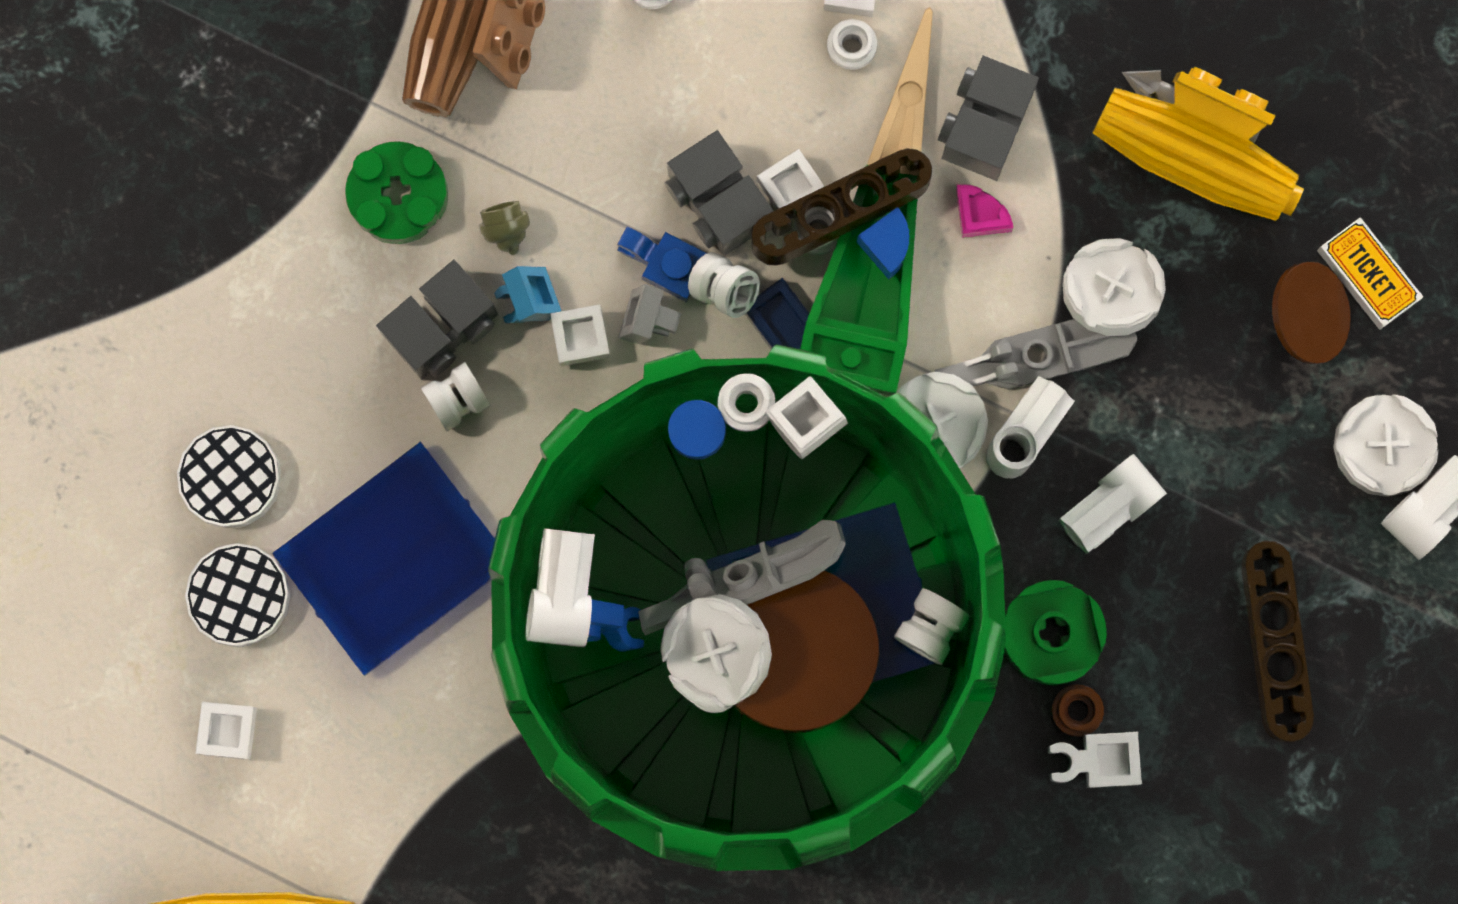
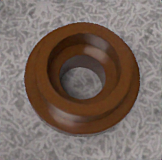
M1076 684L1065 687L1055 696L1052 702L1051 714L1055 725L1060 731L1069 736L1082 737L1091 734L1100 726L1104 716V706L1100 696L1093 689L1085 685ZM1073 701L1081 702L1086 708V716L1081 721L1073 720L1068 714V706Z

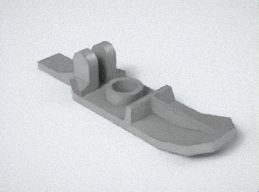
M1075 319L995 340L980 357L936 369L935 372L956 375L973 387L986 383L1010 390L1032 384L1038 376L1047 380L1127 357L1133 350L1138 338L1136 332L1124 336H1105L1087 330ZM1031 347L1041 348L1046 355L1045 361L1041 363L1030 361L1027 356L1028 349Z
M821 520L800 536L772 548L765 542L759 543L761 552L714 571L711 568L708 569L702 559L693 558L688 560L684 565L687 584L668 600L638 611L642 631L647 635L665 628L677 609L699 597L721 594L741 600L748 605L814 578L838 561L846 545L841 525L837 521Z

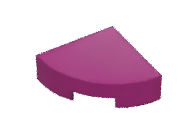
M956 186L962 238L1013 231L1014 227L1011 216L1004 205H1001L997 199L977 186Z

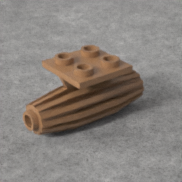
M423 0L409 43L402 96L403 103L425 114L437 117L450 116L478 61L487 67L508 88L517 90L521 75L528 70L530 65V45L535 29L542 24L545 16L544 0Z

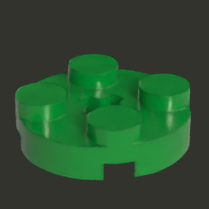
M395 141L379 144L356 156L353 161V168L347 177L345 195L351 215L364 231L384 243L405 244L421 239L429 233L428 229L435 225L438 218L441 219L448 203V186L441 167L428 150L411 143ZM401 181L404 187L411 188L410 194L402 196V204L393 205L390 197L383 196L384 190L390 188L391 182Z
M1048 580L1025 588L1007 607L1005 612L1006 644L1004 652L1009 662L1018 670V673L1023 678L1034 680L1044 685L1067 684L1084 676L1098 661L1106 643V622L1101 608L1090 595L1087 596L1081 589L1073 587L1074 585L1065 581ZM1054 619L1057 626H1066L1068 635L1060 638V647H1051L1049 640H1041L1039 631L1046 628L1045 620Z

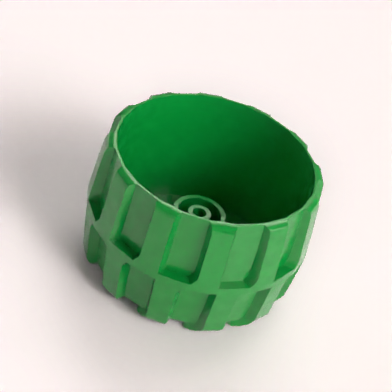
M776 344L766 358L701 359L696 351L691 348L646 362L644 364L642 380L588 412L573 408L540 443L542 459L510 516L499 520L488 566L491 578L492 602L491 658L508 713L544 774L590 820L657 857L713 871L792 870L852 852L915 813L958 767L993 701L1006 644L1004 572L1001 547L985 498L981 495H976L947 447L939 438L937 425L901 393H896L886 398L826 366L825 355ZM740 374H754L763 378L774 392L775 403L811 376L842 412L848 422L847 425L804 459L799 458L770 420L760 429L749 432L738 431L725 423L726 436L721 448L714 455L699 460L689 459L678 453L673 447L668 434L669 419L678 406L691 400H703L713 404L718 409V396L722 386L729 379ZM743 394L738 397L735 405L740 412L751 413L756 409L758 401L753 395ZM821 520L837 521L841 525L846 545L838 561L824 571L845 581L859 594L867 605L877 629L879 657L873 681L860 703L843 719L817 731L783 733V731L768 728L751 720L747 716L742 715L734 706L721 713L705 712L679 693L668 677L671 674L667 668V662H663L661 654L664 628L645 635L642 631L640 620L627 622L628 634L634 639L644 640V647L625 652L615 650L602 633L600 640L589 641L585 647L526 640L528 605L532 589L537 588L544 529L594 534L587 595H590L592 600L624 605V609L637 607L643 610L668 600L687 584L684 565L690 559H702L708 569L711 568L714 571L761 552L759 546L761 542H765L772 548L800 536ZM922 588L952 602L970 616L962 631L954 633L949 640L950 651L942 665L921 656L894 638L902 622L911 620L915 613L914 602Z

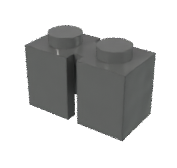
M982 55L977 70L967 67L956 94L965 100L958 115L948 112L937 139L945 143L941 159L998 181L1039 77Z
M716 130L667 162L670 179L665 182V185L679 207L688 204L691 210L698 216V220L692 224L706 247L710 249L716 245L721 254L725 256L752 239L753 227L756 222L763 216L773 212V209L751 177L748 175L743 178L739 172L743 169L742 164L720 132Z
M455 259L419 288L427 303L451 329L450 332L445 335L412 296L408 297L376 325L382 336L421 380L429 373L433 377L441 374L455 361L456 356L454 352L456 347L462 342L463 344L466 343L468 340L472 344L478 342L495 326L492 320L498 315L494 304Z

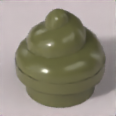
M519 201L504 202L482 210L480 214L483 222L479 224V229L484 239L489 243H496L501 251L515 255L519 250V244L525 238V230L530 225L527 211L521 210Z

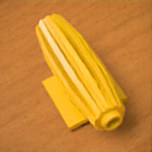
M1197 67L1191 68L1189 74L1183 71L1176 73L1172 81L1174 83V104L1114 88L1093 130V134L1141 168L1216 204L1275 221L1280 217L1281 213L1289 216L1293 213L1304 188L1296 185L1299 175L1249 140L1265 126L1271 125L1275 118V115L1265 111L1269 103L1267 100L1243 89H1237L1234 96L1218 89L1222 79Z

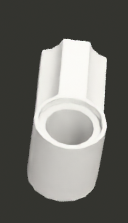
M1040 376L1036 378L989 444L986 460L989 468L996 475L1003 478H1016L1028 470L1074 403V400L1067 394L1066 390L1053 381L1043 379ZM1004 441L1017 442L1024 450V460L1020 462L1006 460L1001 454L1000 443Z
M1134 454L1098 482L1100 486L1058 520L1071 540L1086 554L1113 535L1114 531L1128 520L1133 522L1167 494Z
M1456 455L1451 457L1417 493L1411 492L1381 522L1418 560L1428 554L1448 534L1452 528L1449 524L1458 516V457Z
M544 529L538 566L537 588L532 589L526 621L527 641L576 647L586 646L592 611V599L587 594L594 534Z

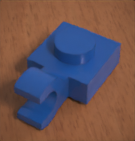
M626 227L617 244L619 246L617 251L647 265L642 275L643 281L687 303L690 297L688 282L692 268L707 253L667 232L664 233L660 243L657 245L642 233Z
M592 600L591 622L587 642L600 640L602 633L607 638L608 643L617 651L625 652L644 647V640L632 638L628 634L626 627L627 622L640 620L638 611L641 609L637 607L624 609V605Z

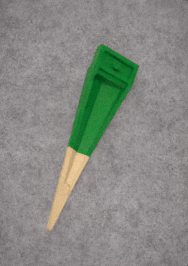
M930 7L923 14L866 166L906 148L916 149L920 152L922 150L933 11ZM901 166L899 177L886 184L888 194L892 195L893 183L907 177L912 183H915L919 170L909 171L906 166ZM860 185L853 202L860 207H869L874 205L879 197L872 187ZM918 199L899 207L908 225L909 245L901 268L890 280L857 243L858 235L887 214L839 237L806 321L800 347L801 350L824 354L826 366L879 394L888 396L897 392L907 347Z

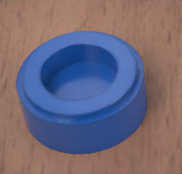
M691 400L681 404L674 410L669 419L668 434L673 447L678 453L689 459L699 460L714 455L721 448L726 436V426L721 412L713 404L703 400Z

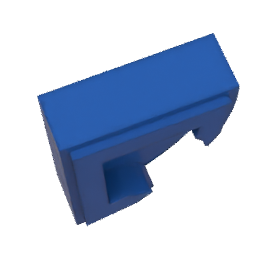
M898 207L858 235L857 239L859 246L888 280L901 268L909 245L908 225Z

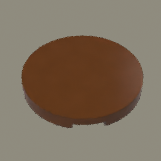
M822 571L808 581L747 605L758 614L769 634L772 656L767 677L756 693L733 705L736 710L763 726L783 731V733H807L826 728L838 722L860 703L868 691L877 669L879 640L874 619L867 605L850 585L839 577L827 571Z

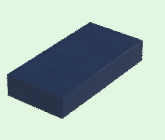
M781 278L757 296L755 303L745 316L770 349L776 344L800 349L809 312L786 281Z

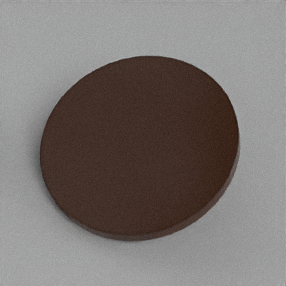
M1317 262L1295 264L1282 274L1274 290L1272 301L1273 322L1280 342L1291 356L1303 363L1319 364L1330 361L1344 347L1350 330V305L1341 281L1332 270Z

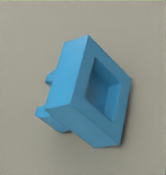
M517 266L502 274L506 285L500 286L495 291L496 299L511 298L514 306V311L503 317L505 323L551 320L550 313L562 311L546 267Z

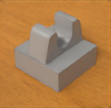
M644 284L631 291L618 338L639 344L651 339L652 333L669 336V333L675 334L681 313L660 305L664 290Z

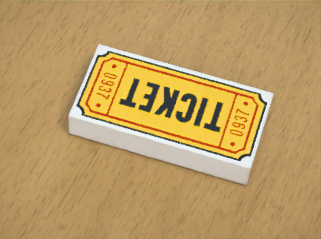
M1361 217L1317 250L1379 330L1423 298L1422 294Z

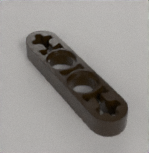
M906 148L899 150L763 216L753 227L751 242L753 254L759 261L767 265L777 266L785 264L893 211L897 207L899 208L918 199L927 191L930 185L932 165L929 158L916 149ZM901 166H906L909 171L919 170L915 183H912L907 177L893 183L892 195L888 194L886 184L899 177ZM868 185L877 192L879 199L872 206L860 207L851 200V190L856 186ZM824 207L833 214L834 221L827 228L815 229L806 222L805 214L811 208ZM794 218L796 220L798 232L803 239L800 240L798 238V232L795 230L784 237L783 248L777 249L773 243L764 245L766 232L772 230L774 235L781 236L791 231L792 221L790 219Z
M1265 540L1256 543L1245 552L1241 570L1262 722L1265 731L1271 738L1279 742L1290 743L1303 739L1310 732L1313 726L1314 714L1292 559L1283 545L1275 541ZM1262 551L1268 553L1269 559L1278 560L1279 568L1271 572L1272 588L1283 584L1284 593L1270 592L1260 597L1257 596L1256 588L1262 589L1267 586L1264 571L1255 570L1254 562L1262 558ZM1266 602H1277L1286 609L1287 622L1282 629L1270 630L1262 624L1260 610ZM1274 653H1284L1293 660L1295 666L1294 674L1286 682H1278L1268 673L1267 662ZM1297 686L1299 696L1291 695L1288 697L1291 713H1299L1301 717V722L1292 727L1293 734L1287 733L1285 725L1276 724L1275 715L1283 713L1284 710L1283 698L1281 696L1272 700L1270 690L1284 691Z

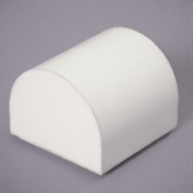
M811 376L765 411L774 428L801 459H804L848 424L846 417Z

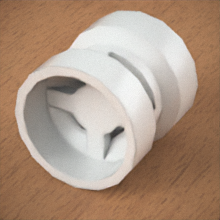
M714 252L705 254L697 261L692 268L688 282L689 293L694 299L709 305L715 303L716 308L720 312L732 318L741 317L751 309L757 299L760 288L759 276L754 271L740 265L733 267L732 262L728 258Z
M466 362L452 369L450 377L442 382L433 380L421 387L446 431L458 426L461 423L462 417L470 412L478 414L491 406ZM453 383L467 405L462 408L450 387Z
M922 588L914 602L915 613L911 620L902 622L894 638L921 656L942 665L950 651L949 640L954 633L962 631L970 616L952 602Z

